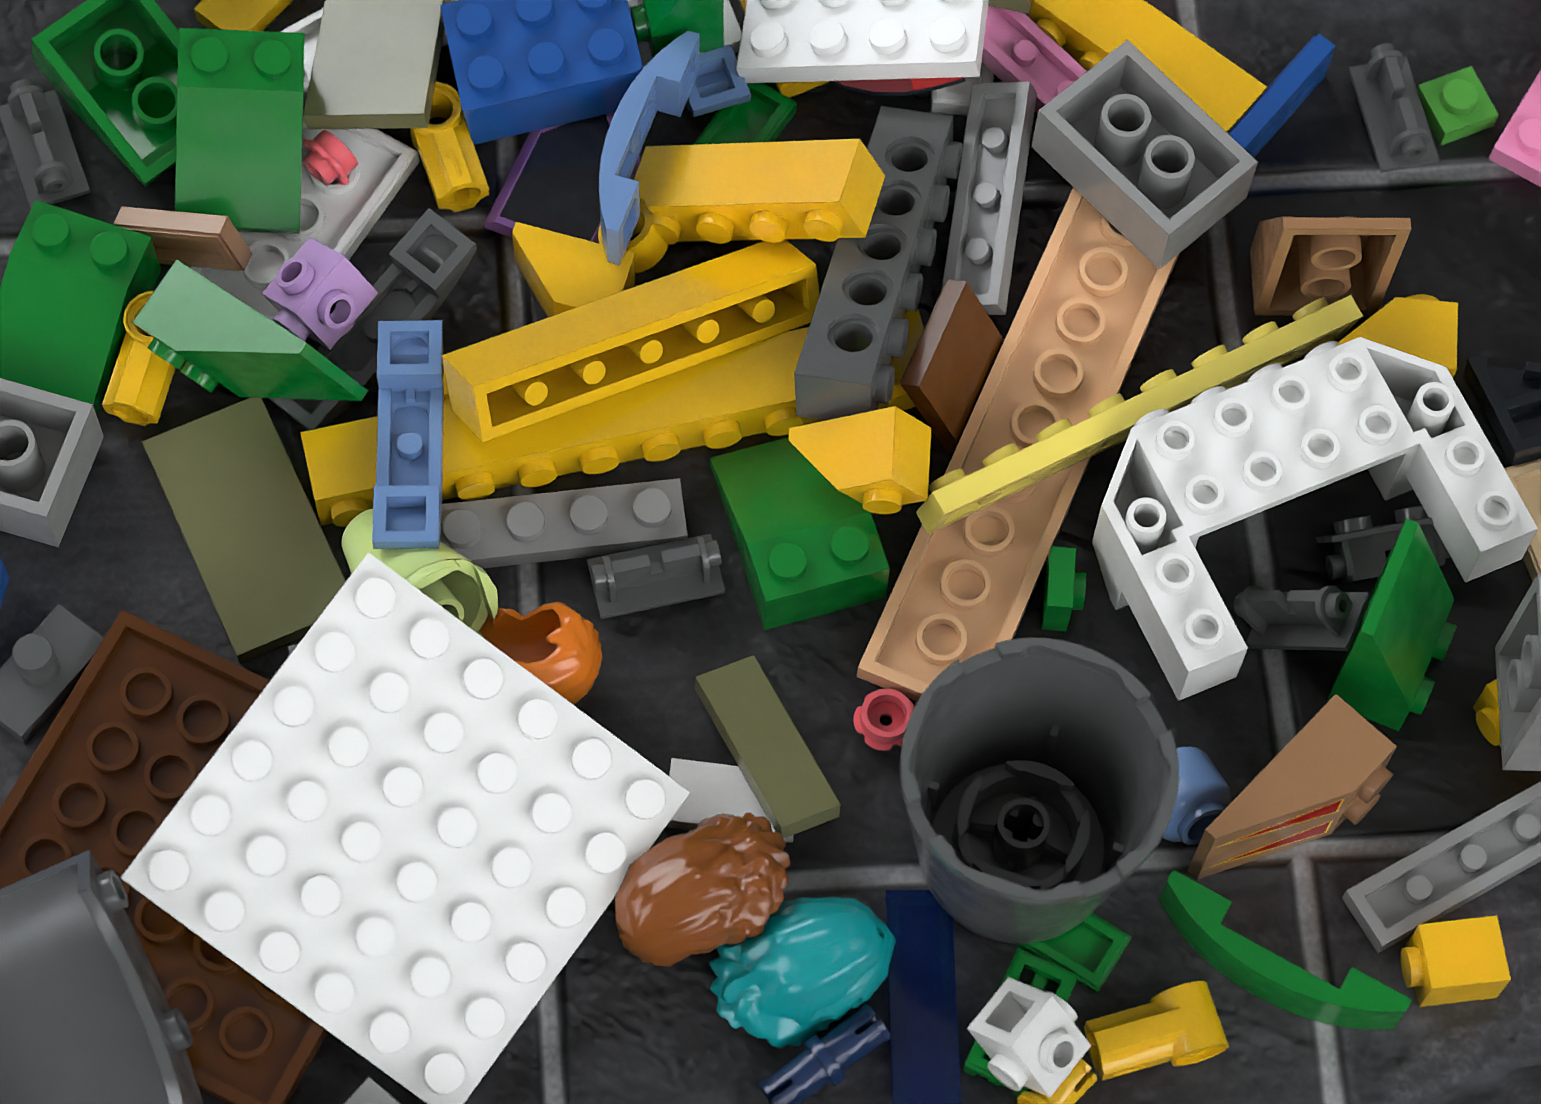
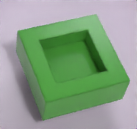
M1472 66L1420 84L1417 87L1427 122L1440 146L1493 127L1499 115Z

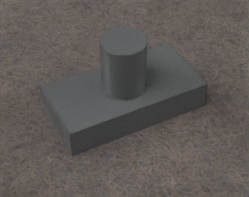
M58 604L32 634L24 635L17 640L13 647L12 656L0 668V727L26 746L67 700L104 637L62 605Z

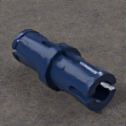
M866 1003L860 1007L861 1009L823 1038L819 1039L814 1035L804 1043L806 1048L804 1052L766 1080L763 1079L757 1083L769 1102L772 1101L773 1104H801L829 1082L835 1087L846 1079L845 1070L880 1044L892 1038L881 1019L878 1021L875 1019V1011Z

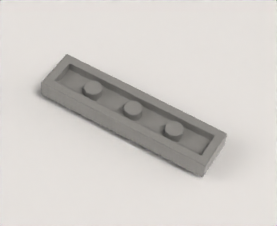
M1030 81L972 84L942 289L948 279L967 281L988 315H1006L1037 92Z
M680 478L442 504L440 541L473 561L482 569L609 555L688 538Z
M1541 781L1345 891L1342 900L1377 953L1413 934L1419 924L1433 923L1541 861Z

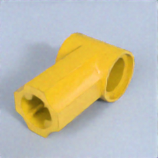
M436 82L430 119L441 117L447 119V121L441 124H429L428 128H410L413 146L420 154L439 210L448 209L455 213L475 207L477 202L489 195V187L463 117L458 92L448 84Z
M147 291L137 295L128 303L124 310L123 323L126 334L102 403L107 413L115 415L125 422L142 426L158 423L175 371L174 366L147 348L154 338L152 336H145L146 332L133 323L154 291Z
M1194 981L1181 984L1157 994L1150 1000L1151 1003L1086 1021L1084 1030L1087 1041L1091 1045L1088 1051L1101 1080L1104 1081L1171 1061L1173 1066L1190 1065L1207 1060L1225 1051L1229 1045L1207 983L1205 981Z

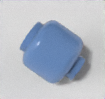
M1196 747L1176 748L1179 761L1178 795L1173 814L1162 838L1170 842H1183L1193 845L1200 843L1205 829L1229 806L1232 795L1228 784L1204 751Z

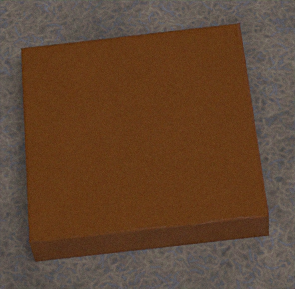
M951 279L947 280L900 384L947 453L954 454L1004 339L967 281Z

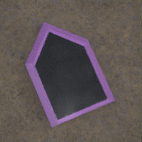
M615 113L530 132L484 223L485 228L513 238L512 231L516 222L599 243L598 230L601 225L599 171L605 138ZM640 155L637 158V161L635 163V166L632 170L629 179L634 180L637 169L641 161Z

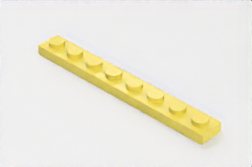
M1351 295L1330 305L1325 297L1319 298L1295 312L1292 316L1295 321L1278 328L1275 321L1268 322L1247 334L1242 339L1245 345L1228 352L1224 345L1217 346L1196 358L1191 363L1194 369L1176 376L1173 369H1169L1140 386L1142 393L1125 401L1119 393L1101 401L1088 411L1090 418L1072 426L1068 418L1055 422L1035 436L1037 443L1019 451L1017 445L1012 443L987 456L982 461L984 468L966 476L962 469H956L943 475L928 486L931 494L928 500L916 511V514L928 534L937 531L1126 441L1134 424L1141 417L1152 411L1167 409L1170 413L1190 405L1195 397L1210 388L1224 386L1228 390L1248 382V379L1255 372L1268 365L1278 363L1283 366L1308 354L1321 344L1340 339L1363 317V314Z

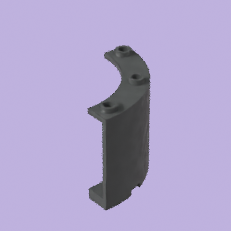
M90 850L0 889V1104H204L186 1048L193 1045V1038L188 1023L178 1008L171 1010L154 969L124 908L128 907V899L119 877L112 869L103 872Z

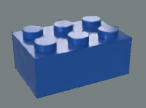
M460 0L440 5L462 110L473 145L615 113L631 83L643 69L627 0Z

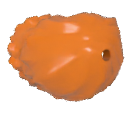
M563 602L546 603L525 616L513 609L499 608L495 619L493 620L488 614L485 623L479 630L484 639L573 705L591 690L599 674L602 663V645L599 641V632L594 628L592 622L583 618Z

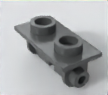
M1391 43L1376 46L1371 50L1372 59L1368 64L1349 67L1348 71L1380 173L1438 163L1439 157L1407 57L1404 58L1403 53L1395 50L1394 45Z
M20 79L14 82L10 87L11 93L8 96V104L0 106V118L30 208H32L35 200L52 205L91 193L56 89L44 93L43 89L36 86L31 79Z
M1422 505L1394 510L1396 522L1373 526L1371 515L1334 521L1335 534L1316 537L1317 543H1333L1334 554L1326 556L1327 573L1330 580L1341 579L1344 584L1379 577L1386 562L1385 551L1392 550L1406 518L1419 523L1439 566H1443L1445 559L1451 558L1433 526L1432 517H1428Z
M711 534L587 559L600 619L725 593L719 567L722 564L717 540H713Z
M1248 586L1243 592L1236 595L1234 610L1239 617H1243L1252 627L1246 641L1248 649L1349 651L1371 595L1368 592H1342L1335 586H1325L1321 590H1290L1289 592L1265 590L1261 586Z

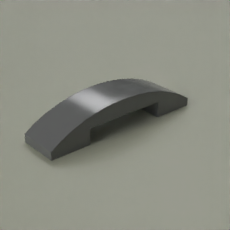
M428 208L389 253L393 263L373 285L378 295L356 319L351 330L342 336L331 350L320 345L317 351L369 390L378 381V321L431 320L465 271L477 250V245ZM269 398L308 430L327 427L356 402Z

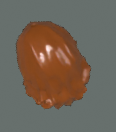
M748 812L743 817L731 814H718L700 821L695 830L668 837L651 847L645 854L629 865L615 897L616 926L619 930L623 947L628 949L630 954L638 956L644 963L670 967L692 954L709 953L724 943L737 945L745 941L746 937L755 938L762 934L768 918L778 910L784 900L783 889L788 882V875L785 869L790 865L789 855L783 851L786 844L781 834L772 832L769 820L763 816L755 817L752 813Z

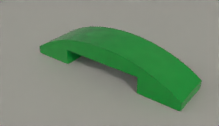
M1172 870L1158 901L1183 938L1217 971L1254 996L1280 1009L1307 1019L1355 1029H1394L1407 1011L1412 999L1353 967L1349 970L1340 987L1337 988L1221 925L1232 901L1183 874Z

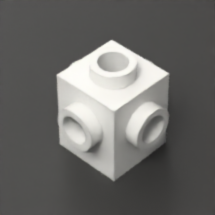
M1009 977L967 1028L991 1058L987 1067L1000 1082L1015 1091H1020L1025 1086L1048 1097L1052 1096L1091 1047L1090 1043L1074 1024L1078 1016L1068 1003L1051 992L1041 991Z

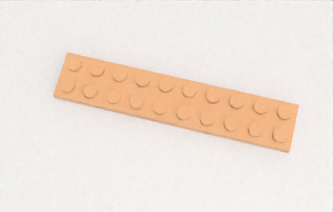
M1073 187L945 474L956 469H962L966 476L984 468L982 461L998 449L1012 443L1017 445L1019 451L1037 443L1035 436L1046 427L1065 418L1070 420L1072 426L1090 418L1088 411L1096 404L1119 394L1178 255L1159 270ZM1091 457L930 534L926 532L922 524L858 666L857 677L885 689L897 690L907 698L918 702L932 681L957 660L961 663L976 654L995 648V644L998 642L1013 639L1047 562L1050 546H1053Z

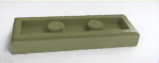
M754 655L696 676L695 691L775 832L780 833L784 839L839 817L840 802Z

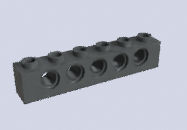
M881 106L867 150L885 174V179L866 238H838L794 372L797 416L826 421L877 410L879 403L889 404L895 380V367L891 366L893 356H904L908 341L909 320L905 319L907 310L917 311L920 304L923 286V276L919 274L921 265L931 266L936 246V230L932 229L934 221L944 222L949 203V186L946 185L948 178L957 179L960 171L962 143L953 142V116Z

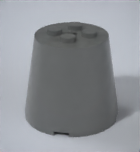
M1048 638L1006 640L996 643L993 649L976 654L961 663L957 660L948 666L932 681L915 705L907 723L900 757V780L923 878L935 901L954 921L971 932L991 940L1015 944L1041 942L1060 936L1083 922L1148 859L1163 837L1173 814L1178 795L1179 761L1172 731H1167L1161 716L1149 700L1151 695L1149 691L1128 670L1114 660L1082 645L1063 640ZM1013 831L1027 834V842L1013 839Z

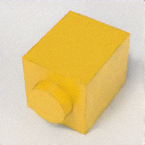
M1497 915L1419 924L1406 943L1407 947L1401 949L1400 961L1403 979L1408 988L1415 987L1419 1007L1497 998L1511 980Z

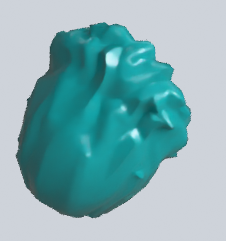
M800 897L783 901L778 910L768 918L762 934L755 938L746 937L745 941L737 945L724 943L717 947L720 956L709 961L711 968L717 976L710 987V990L718 996L717 1012L720 1017L727 1019L733 1028L744 1027L748 1034L759 1039H767L771 1046L778 1048L786 1045L799 1046L814 1035H817V1031L828 1029L830 1022L840 1020L849 1010L858 1007L873 995L888 975L896 939L887 925L868 906L857 899Z

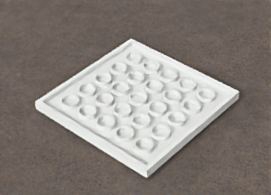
M368 552L125 871L121 879L425 1103L464 1104L613 900L629 865L650 849L691 792Z

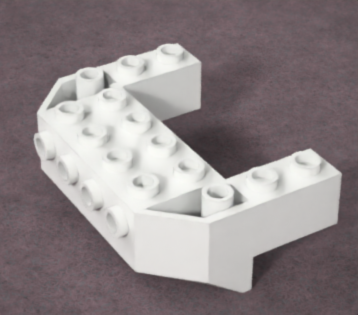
M1362 337L1341 345L1336 341H1330L1311 350L1301 361L1286 367H1282L1278 363L1268 365L1255 372L1248 379V382L1228 390L1224 386L1210 388L1195 397L1190 405L1170 413L1167 409L1152 411L1141 417L1134 424L1103 500L1092 543L1115 610L1127 605L1130 606L1178 701L1237 677L1248 649L1195 549L1198 538L1202 535L1368 469L1385 501L1414 490L1428 517H1432L1433 526L1465 583L1523 558L1538 527L1447 367Z

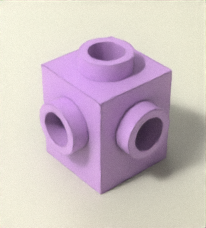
M309 238L292 259L280 267L276 277L262 292V295L279 312L273 319L275 323L303 341L309 337L331 350L338 340L351 330L356 319L378 295V292L344 255Z

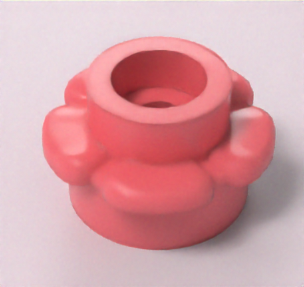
M323 129L313 140L305 139L303 141V148L308 154L302 159V163L318 181L325 186H329L334 180L342 185L350 182L347 178L348 174L358 165V161L337 137Z
M879 689L865 696L862 706L857 707L853 718L855 730L857 733L863 734L865 743L875 750L889 751L894 745L902 746L907 723L914 705L904 694L897 690ZM888 716L891 718L892 723L884 726L880 723V718Z

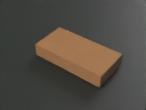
M121 206L113 223L116 226L151 236L159 264L173 265L178 260L190 267L245 271L252 256L251 250L228 216Z

